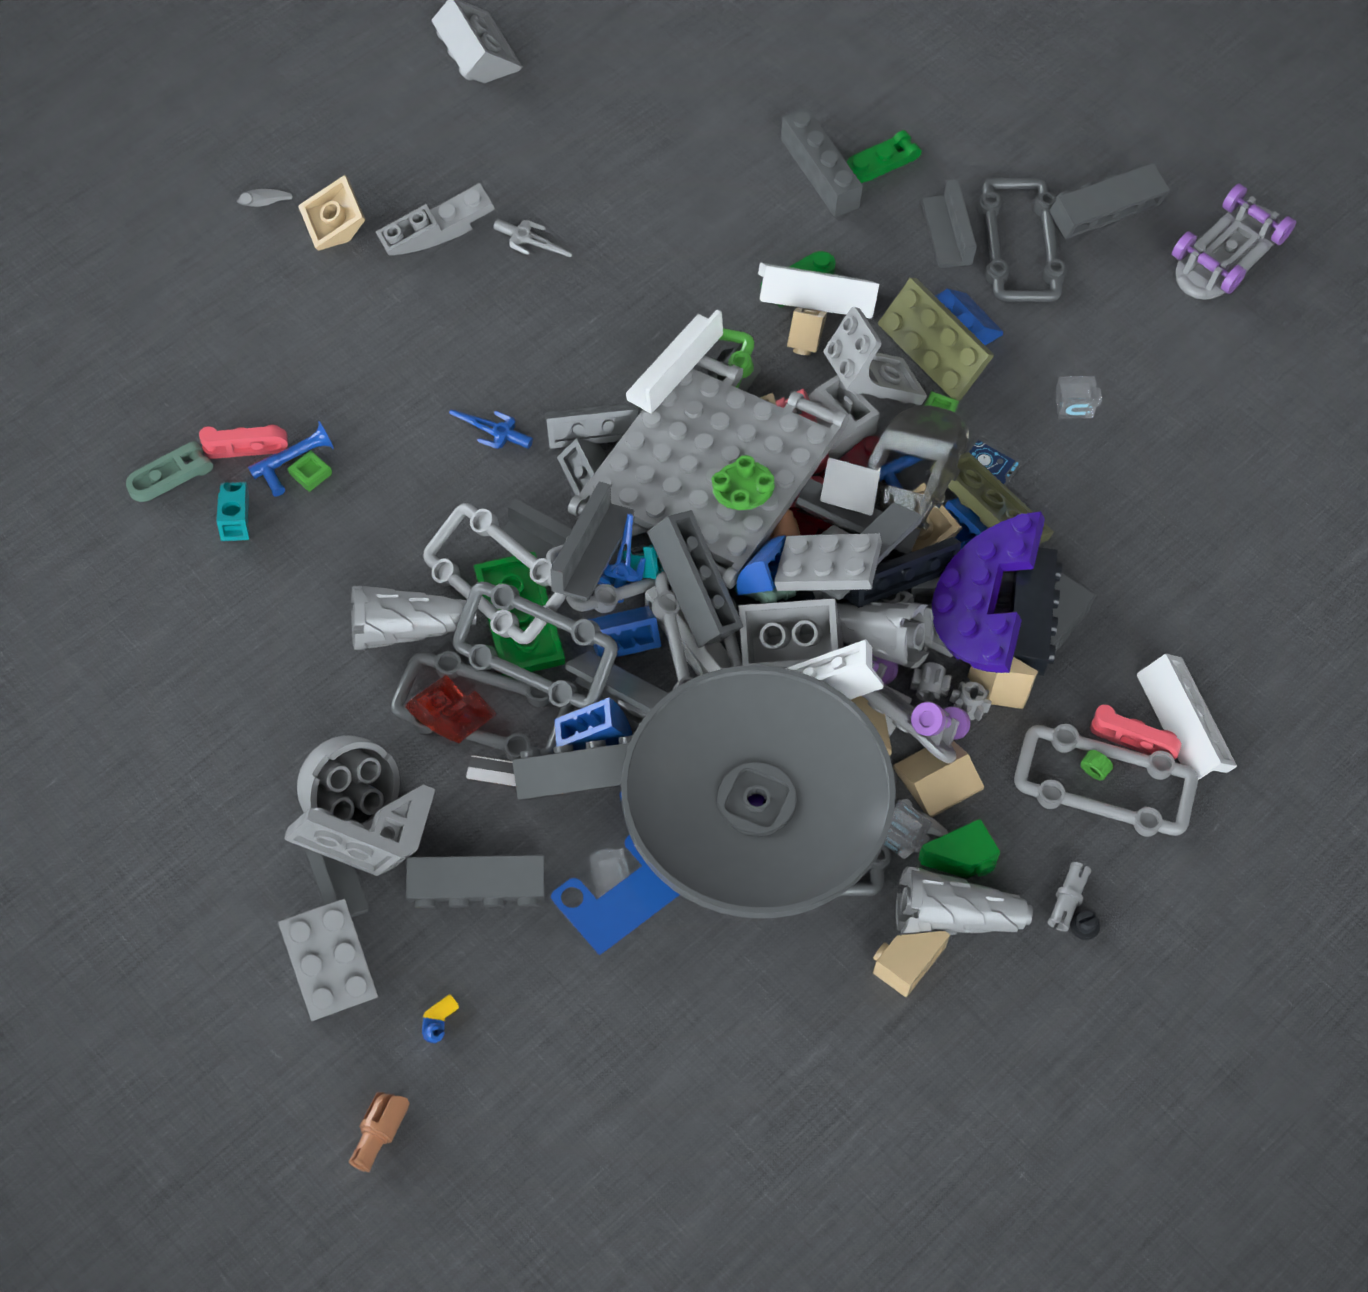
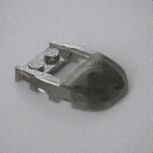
M923 405L906 409L891 421L869 458L867 468L880 472L882 463L886 462L890 453L889 450L933 461L936 464L924 494L880 483L879 478L874 504L875 509L884 512L893 502L921 514L922 522L917 528L928 529L930 524L926 522L927 517L933 507H941L946 498L944 495L951 481H956L960 469L957 467L960 455L965 454L969 439L968 427L962 417L951 410Z

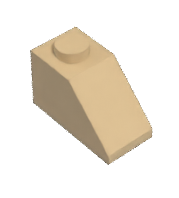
M797 307L793 313L787 347L794 348L793 352L801 355H810L811 352H817L827 312Z
M946 931L898 935L890 945L884 942L873 957L876 961L873 974L907 998L946 948L950 934Z

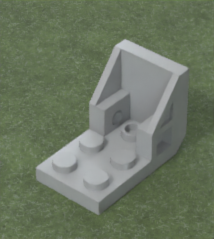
M421 785L382 807L375 813L373 819L363 824L351 820L343 821L333 817V814L326 809L310 807L288 827L284 840L379 876L395 868L418 850L435 789Z

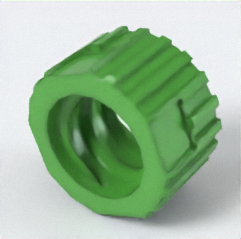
M1089 750L1080 764L1081 768L1096 780H1104L1113 769L1110 759L1096 750Z

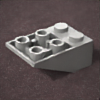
M838 375L817 387L808 396L813 403L836 413L842 411L849 414L846 428L828 452L829 458L838 459L850 451L862 439L876 434L879 412L862 394L846 390ZM798 410L796 414H802V411ZM816 417L818 424L828 428L832 425Z

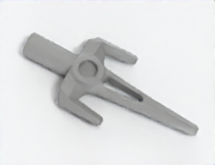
M497 219L494 223L493 228L511 236L510 247L526 255L530 252L519 244L528 243L568 257L573 255L571 252L531 232V227L546 230V227L530 220H523L518 227L500 219Z

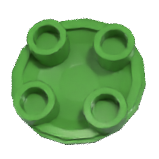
M748 455L739 457L736 462L723 467L711 478L713 495L717 501L725 507L735 510L753 509L764 504L772 496L775 488L774 476L771 471L764 465L755 462L754 458Z

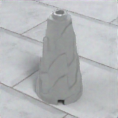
M352 586L351 603H354L351 610L354 650L424 640L426 637L442 636L455 632L467 600L426 595L421 592L395 591L394 589L381 587ZM476 614L471 625H476Z
M851 602L837 603L843 631V643L849 646L867 640L872 646V654L875 657L909 668L919 667L929 654V652L922 651L924 644L932 645L934 616L930 608H925L928 605L920 603L871 602V604L860 608Z
M908 866L901 875L899 885H906L907 887L903 889L902 893H897L896 925L897 931H901L900 935L946 931L950 935H957L958 932H1018L1017 929H1024L1025 925L1031 924L1033 916L1032 905H1028L1025 899L1020 898V895L1000 892V890L968 883L965 879L932 873L919 867Z

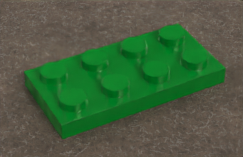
M530 552L532 555L536 557L535 552ZM515 556L474 565L477 583L484 581L495 586L498 584L513 585L519 591L520 597L543 607L549 600L545 587L531 579L530 569ZM483 594L482 596L492 604L491 597ZM516 608L508 610L517 616L519 628L523 631L527 629L535 618ZM487 617L493 644L499 658L530 672L565 665V656L556 626L547 623L532 642L519 644L511 637L504 638L493 632L490 626L491 620Z

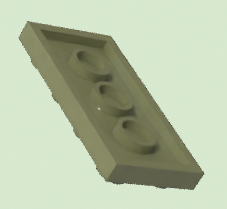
M910 278L877 323L952 399L957 401L963 398L994 357V354L917 278Z
M970 452L936 460L930 469L938 477L940 484L954 492L959 497V501L965 507L974 511L980 517V521L988 528L1019 514L1033 513ZM1045 523L1040 543L1048 541L1054 533Z

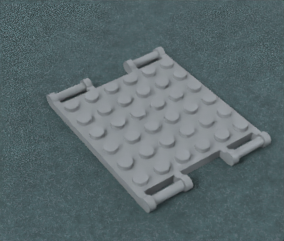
M704 355L696 365L726 377L724 381H720L692 368L652 414L643 409L578 496H574L568 505V512L575 516L581 515L599 481L611 484V504L633 509V525L636 523L649 530L667 516L692 510L713 559L729 567L725 569L716 564L725 586L732 589L737 583L740 572L762 548L844 431L849 421V414L842 411L836 413L804 399V395L796 391L791 393L784 408L736 388L742 378L743 368L736 365L728 366ZM798 410H801L832 425L828 428L796 413ZM744 455L751 456L755 462L764 465L773 474L775 488L772 496L764 504L753 509L735 510L727 508L720 504L713 495L711 478L723 467L736 462L739 457Z

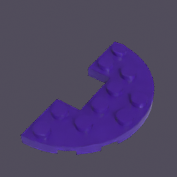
M1041 511L1019 514L977 535L952 558L936 585L932 600L935 630L946 649L957 660L961 659L970 663L972 668L986 672L1010 673L1022 620L1018 612L994 614L1003 572L1034 569L1045 522Z

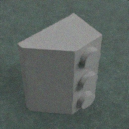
M447 0L431 20L437 29L438 37L447 45L448 54L456 60L460 67L459 72L466 79L487 83L521 70V63L488 11L462 0Z
M836 599L739 605V617L743 624V627L740 629L742 666L763 665L788 668L844 647L843 631Z

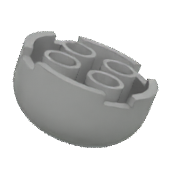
M353 735L334 737L318 745L305 759L297 780L298 800L304 813L310 807L323 808L330 811L333 817L347 821L352 817L355 807L365 814L372 815L363 823L373 819L375 813L382 807L397 800L400 788L399 771L393 757L376 743Z

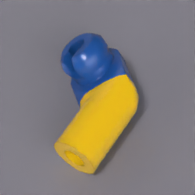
M447 995L424 1012L422 1035L427 1042L437 1043L444 1038L445 1018L459 1009V1005L452 995Z

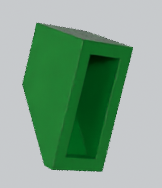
M978 819L922 845L918 860L921 865L967 879L976 874L981 877L993 871L996 867L1000 850L981 819Z

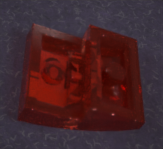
M447 675L414 696L404 706L429 729L457 743L462 742L497 715L476 691L466 696Z

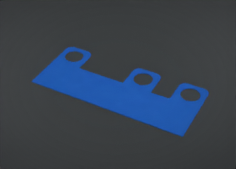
M630 835L626 837L624 845L642 866L598 899L577 878L569 879L551 894L554 904L599 956L680 895L665 884L650 869L636 850ZM570 887L578 888L583 893V902L575 908L565 906L561 900L563 891Z

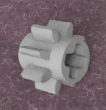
M925 663L921 669H914L910 689L917 690L916 696L922 701L937 702L940 700V696H948L952 676L945 675L946 669L940 664Z
M960 682L958 690H953L949 699L950 702L955 703L953 707L961 708L968 714L970 721L974 719L980 721L983 713H988L992 703L986 699L989 690H985L977 682H968L966 684Z

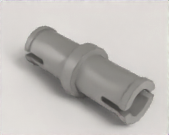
M1071 862L1063 887H1059L1056 897L1058 899L1047 922L1051 927L1058 923L1056 929L1059 931H1068L1076 906H1080L1083 896L1081 894L1091 873V869L1088 866H1085L1082 871L1081 867L1083 864L1079 862Z

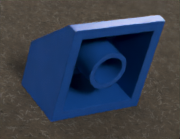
M947 288L935 295L985 346L1003 335V331L967 293Z

